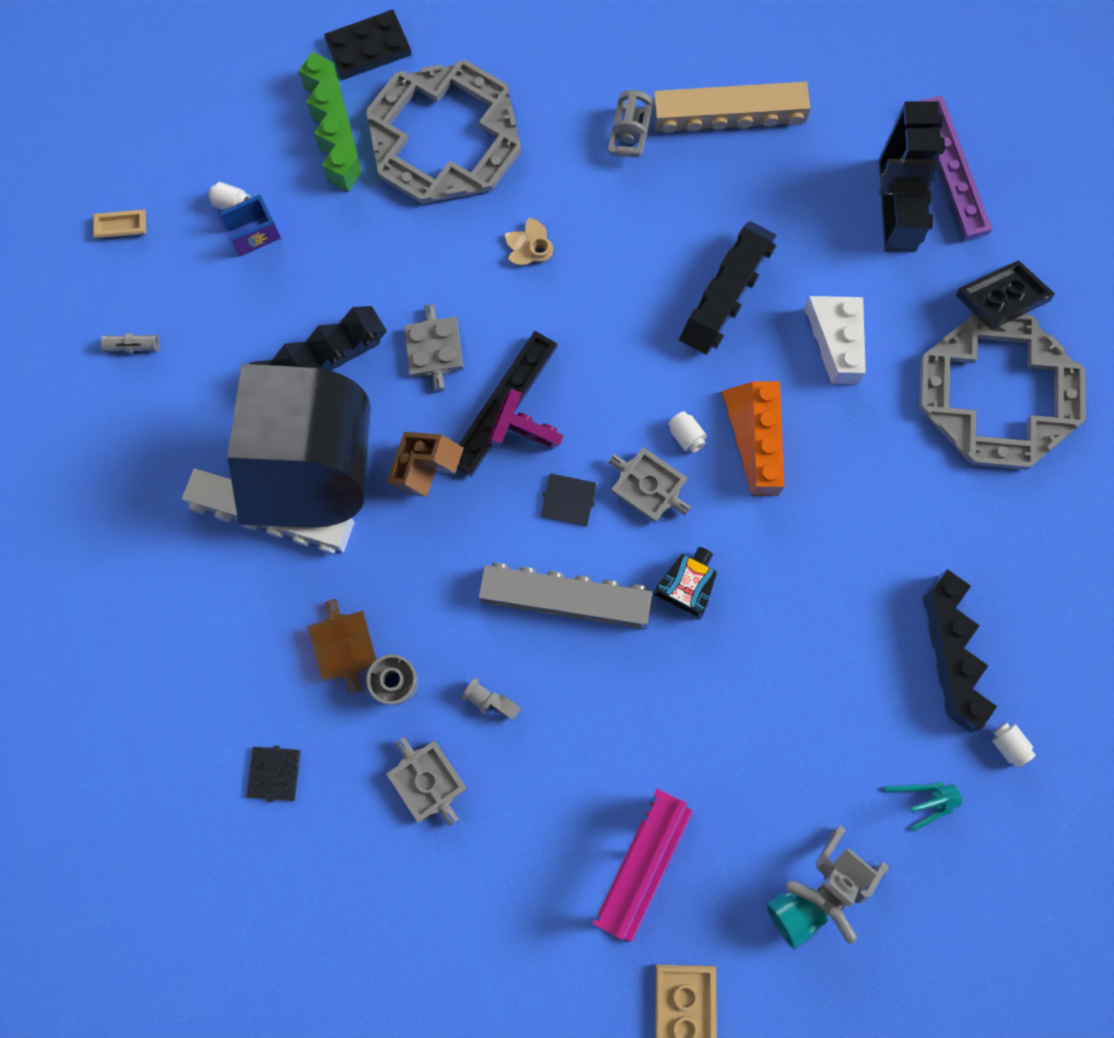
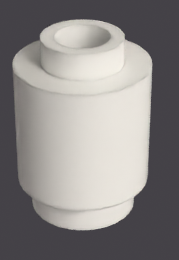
M218 182L211 187L208 198L211 200L212 207L225 210L250 199V195L246 194L242 189Z
M683 411L669 421L668 425L671 428V434L685 452L692 451L695 453L706 444L704 440L707 435L692 415H688Z
M1004 723L992 732L995 737L991 741L1009 764L1013 763L1018 768L1035 757L1036 754L1032 751V744L1016 724L1009 726L1008 723Z

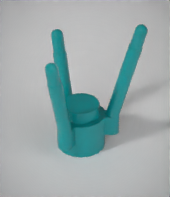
M942 781L934 784L885 786L883 788L884 792L934 791L930 795V801L912 806L910 811L917 812L931 807L939 811L911 826V831H916L944 815L953 813L952 809L962 805V798L956 785L949 784L944 786Z

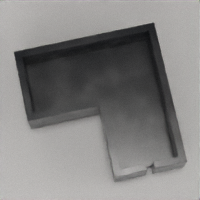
M905 101L878 159L885 252H916L921 242H924L928 230L932 229L933 215L929 214L931 190L927 189L929 173L932 168L936 167L937 159L940 154H943L945 148V139L941 137L940 133L943 124V114L939 113L938 101Z

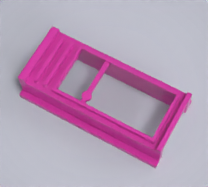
M656 789L654 793L656 797L655 803H650L652 810L651 812H646L648 818L646 821L642 820L599 910L598 916H600V919H594L592 923L621 940L625 938L630 942L634 940L693 813L691 809L686 807L687 803L685 801L679 800L659 789Z

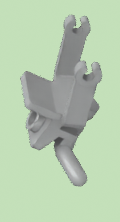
M838 825L829 835L827 844L815 862L817 870L824 875L823 883L815 890L798 882L789 881L786 884V889L794 895L813 902L833 919L845 941L852 944L856 941L857 936L841 910L846 905L850 907L854 901L858 904L870 898L889 866L882 861L880 866L877 865L873 869L849 848L833 863L830 862L829 857L845 832V829Z

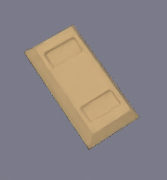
M145 209L93 214V238L146 234Z

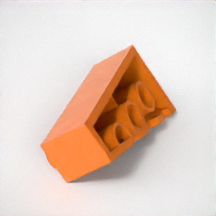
M752 381L723 390L721 392L722 397L726 403L729 421L732 424L736 437V445L742 457V465L751 496H779L784 488L780 381Z

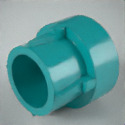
M789 892L787 894L781 893L766 903L767 911L773 923L793 950L811 940V936L816 934L817 930L828 922V917L824 910L813 902L792 893L789 894Z

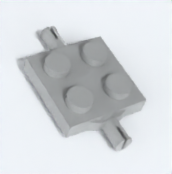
M429 304V307L428 305L424 306L426 320L420 323L404 325L409 373L411 378L433 377L434 392H439V389L443 392L445 390L443 376L453 371L464 370L457 317L437 319L435 305Z
M643 447L637 456L628 463L616 454L610 458L608 463L621 471L620 478L611 489V493L654 523L671 507L684 516L690 510L691 506L678 498L679 492L687 482L688 477Z
M401 738L400 740L406 749H404L400 741H397L395 745L404 758L397 767L386 773V775L418 823L430 815L440 812L450 827L454 824L451 818L455 823L459 820L450 804L457 796L466 791L467 787L435 740L424 748L413 751L406 738Z

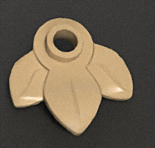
M528 218L525 232L505 233L507 245L513 251L508 257L510 262L524 266L533 261L545 262L551 258L553 245L546 238L547 230L544 225L533 218ZM539 248L545 250L543 253L536 252V250Z

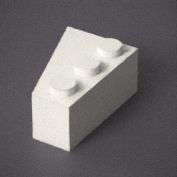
M809 296L804 312L811 323L814 339L816 338L819 344L820 355L831 384L858 385L866 373L863 297Z

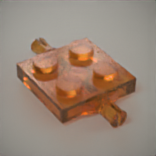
M332 599L334 610H332L330 600L325 602L329 618L323 622L308 626L321 679L324 682L334 678H346L349 694L355 693L352 682H354L356 692L358 693L361 689L357 675L369 669L376 661L363 611L349 615H340L337 599Z

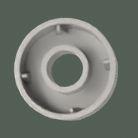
M392 654L385 655L377 659L369 668L367 687L371 695L380 703L387 706H398L406 703L416 694L418 675L413 665L404 657ZM391 673H397L400 676V682L394 688H388L385 684L386 677Z

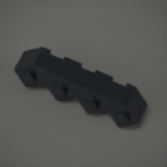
M748 221L738 234L735 245L729 249L715 278H712L703 293L698 307L694 308L679 341L705 355L712 348L717 349L724 338L721 331L725 323L731 317L733 319L736 318L742 307V304L738 303L742 294L748 287L751 289L754 287L760 275L756 273L759 265L765 258L770 259L776 249L777 244L773 243L777 236L775 233L751 221Z
M372 306L352 307L339 324L318 325L306 342L285 343L272 360L250 362L249 364L320 368L331 371L378 346L380 339L387 330Z
M947 569L937 576L922 598L924 608L927 609L932 647L935 648L938 662L936 666L940 686L943 687L946 715L972 733L982 730L997 706L973 689L988 665L965 649V646L980 625L956 609L971 585Z

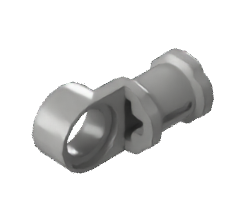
M477 678L473 679L461 696L463 701L468 700L481 709L480 713L483 715L488 712L491 706H494L514 721L522 709L504 695L488 691L479 684Z

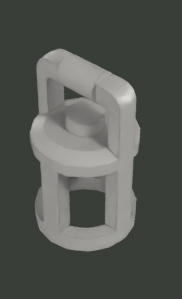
M626 90L619 95L608 146L610 155L631 158L642 156L654 102L648 94L638 90ZM637 99L643 101L646 106L636 108ZM625 112L624 120H621L622 114ZM641 116H644V117H643V122H642V124H641V123H640V118H641ZM616 139L628 144H638V147L615 146Z

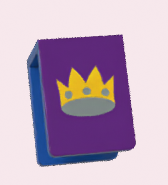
M261 194L218 213L228 232L264 216L268 218L267 222L230 238L239 256H243L281 239Z

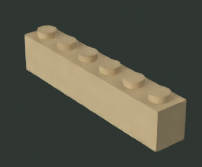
M807 82L654 91L653 98L655 132L664 133L681 130L694 132L700 129L722 130L729 127L748 128L762 125L772 127L778 124L799 125L806 123L811 109Z

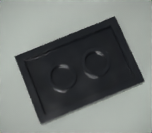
M394 9L324 34L325 41L342 80L412 55L411 48Z
M1019 260L960 287L956 294L991 330L1052 301L1055 295L1049 287Z

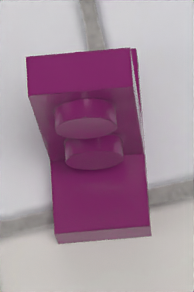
M513 389L505 394L486 443L494 447L502 444L508 429L549 448L554 449L558 447L564 435L557 433V428L545 423L539 425L533 422V418L527 414L520 412L514 414L522 393Z

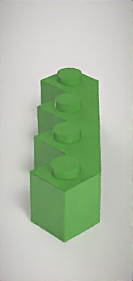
M311 52L298 72L304 89L312 92L306 103L311 118L320 123L314 132L319 150L329 154L322 167L327 181L349 192L361 175L362 169L334 63Z

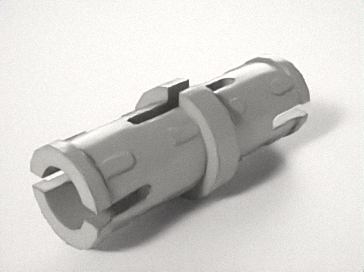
M126 333L125 336L103 335L101 347L103 352L126 351L127 354H135L136 351L158 352L160 341L158 335H135L134 333Z

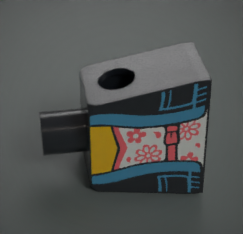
M698 547L693 558L681 554L659 582L653 595L701 619L706 610L717 574L715 570L708 567L713 553L703 547Z

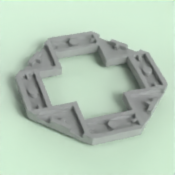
M467 60L457 61L455 65L441 67V64L420 68L421 71L408 74H406V71L396 72L366 110L379 179L420 204L493 191L521 153V144L507 84ZM454 85L490 106L480 119L479 128L495 136L497 139L471 173L454 162L449 161L437 178L433 179L397 157L409 139L407 134L391 124L417 91L438 103L450 86Z
M973 314L963 324L944 337L941 342L927 351L920 359L919 409L971 465L1028 470L1086 420L1085 368L1078 361L1074 362L1064 352L1066 349L1051 334L1048 336L1038 326L1039 322L1032 315L1024 314L991 330ZM978 339L1027 343V368L1054 371V417L1035 415L1028 417L1027 441L976 436V410L949 408L950 361L975 363L977 360Z

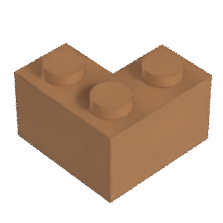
M404 432L386 483L408 495L427 497L435 472L455 474L464 448L444 435Z

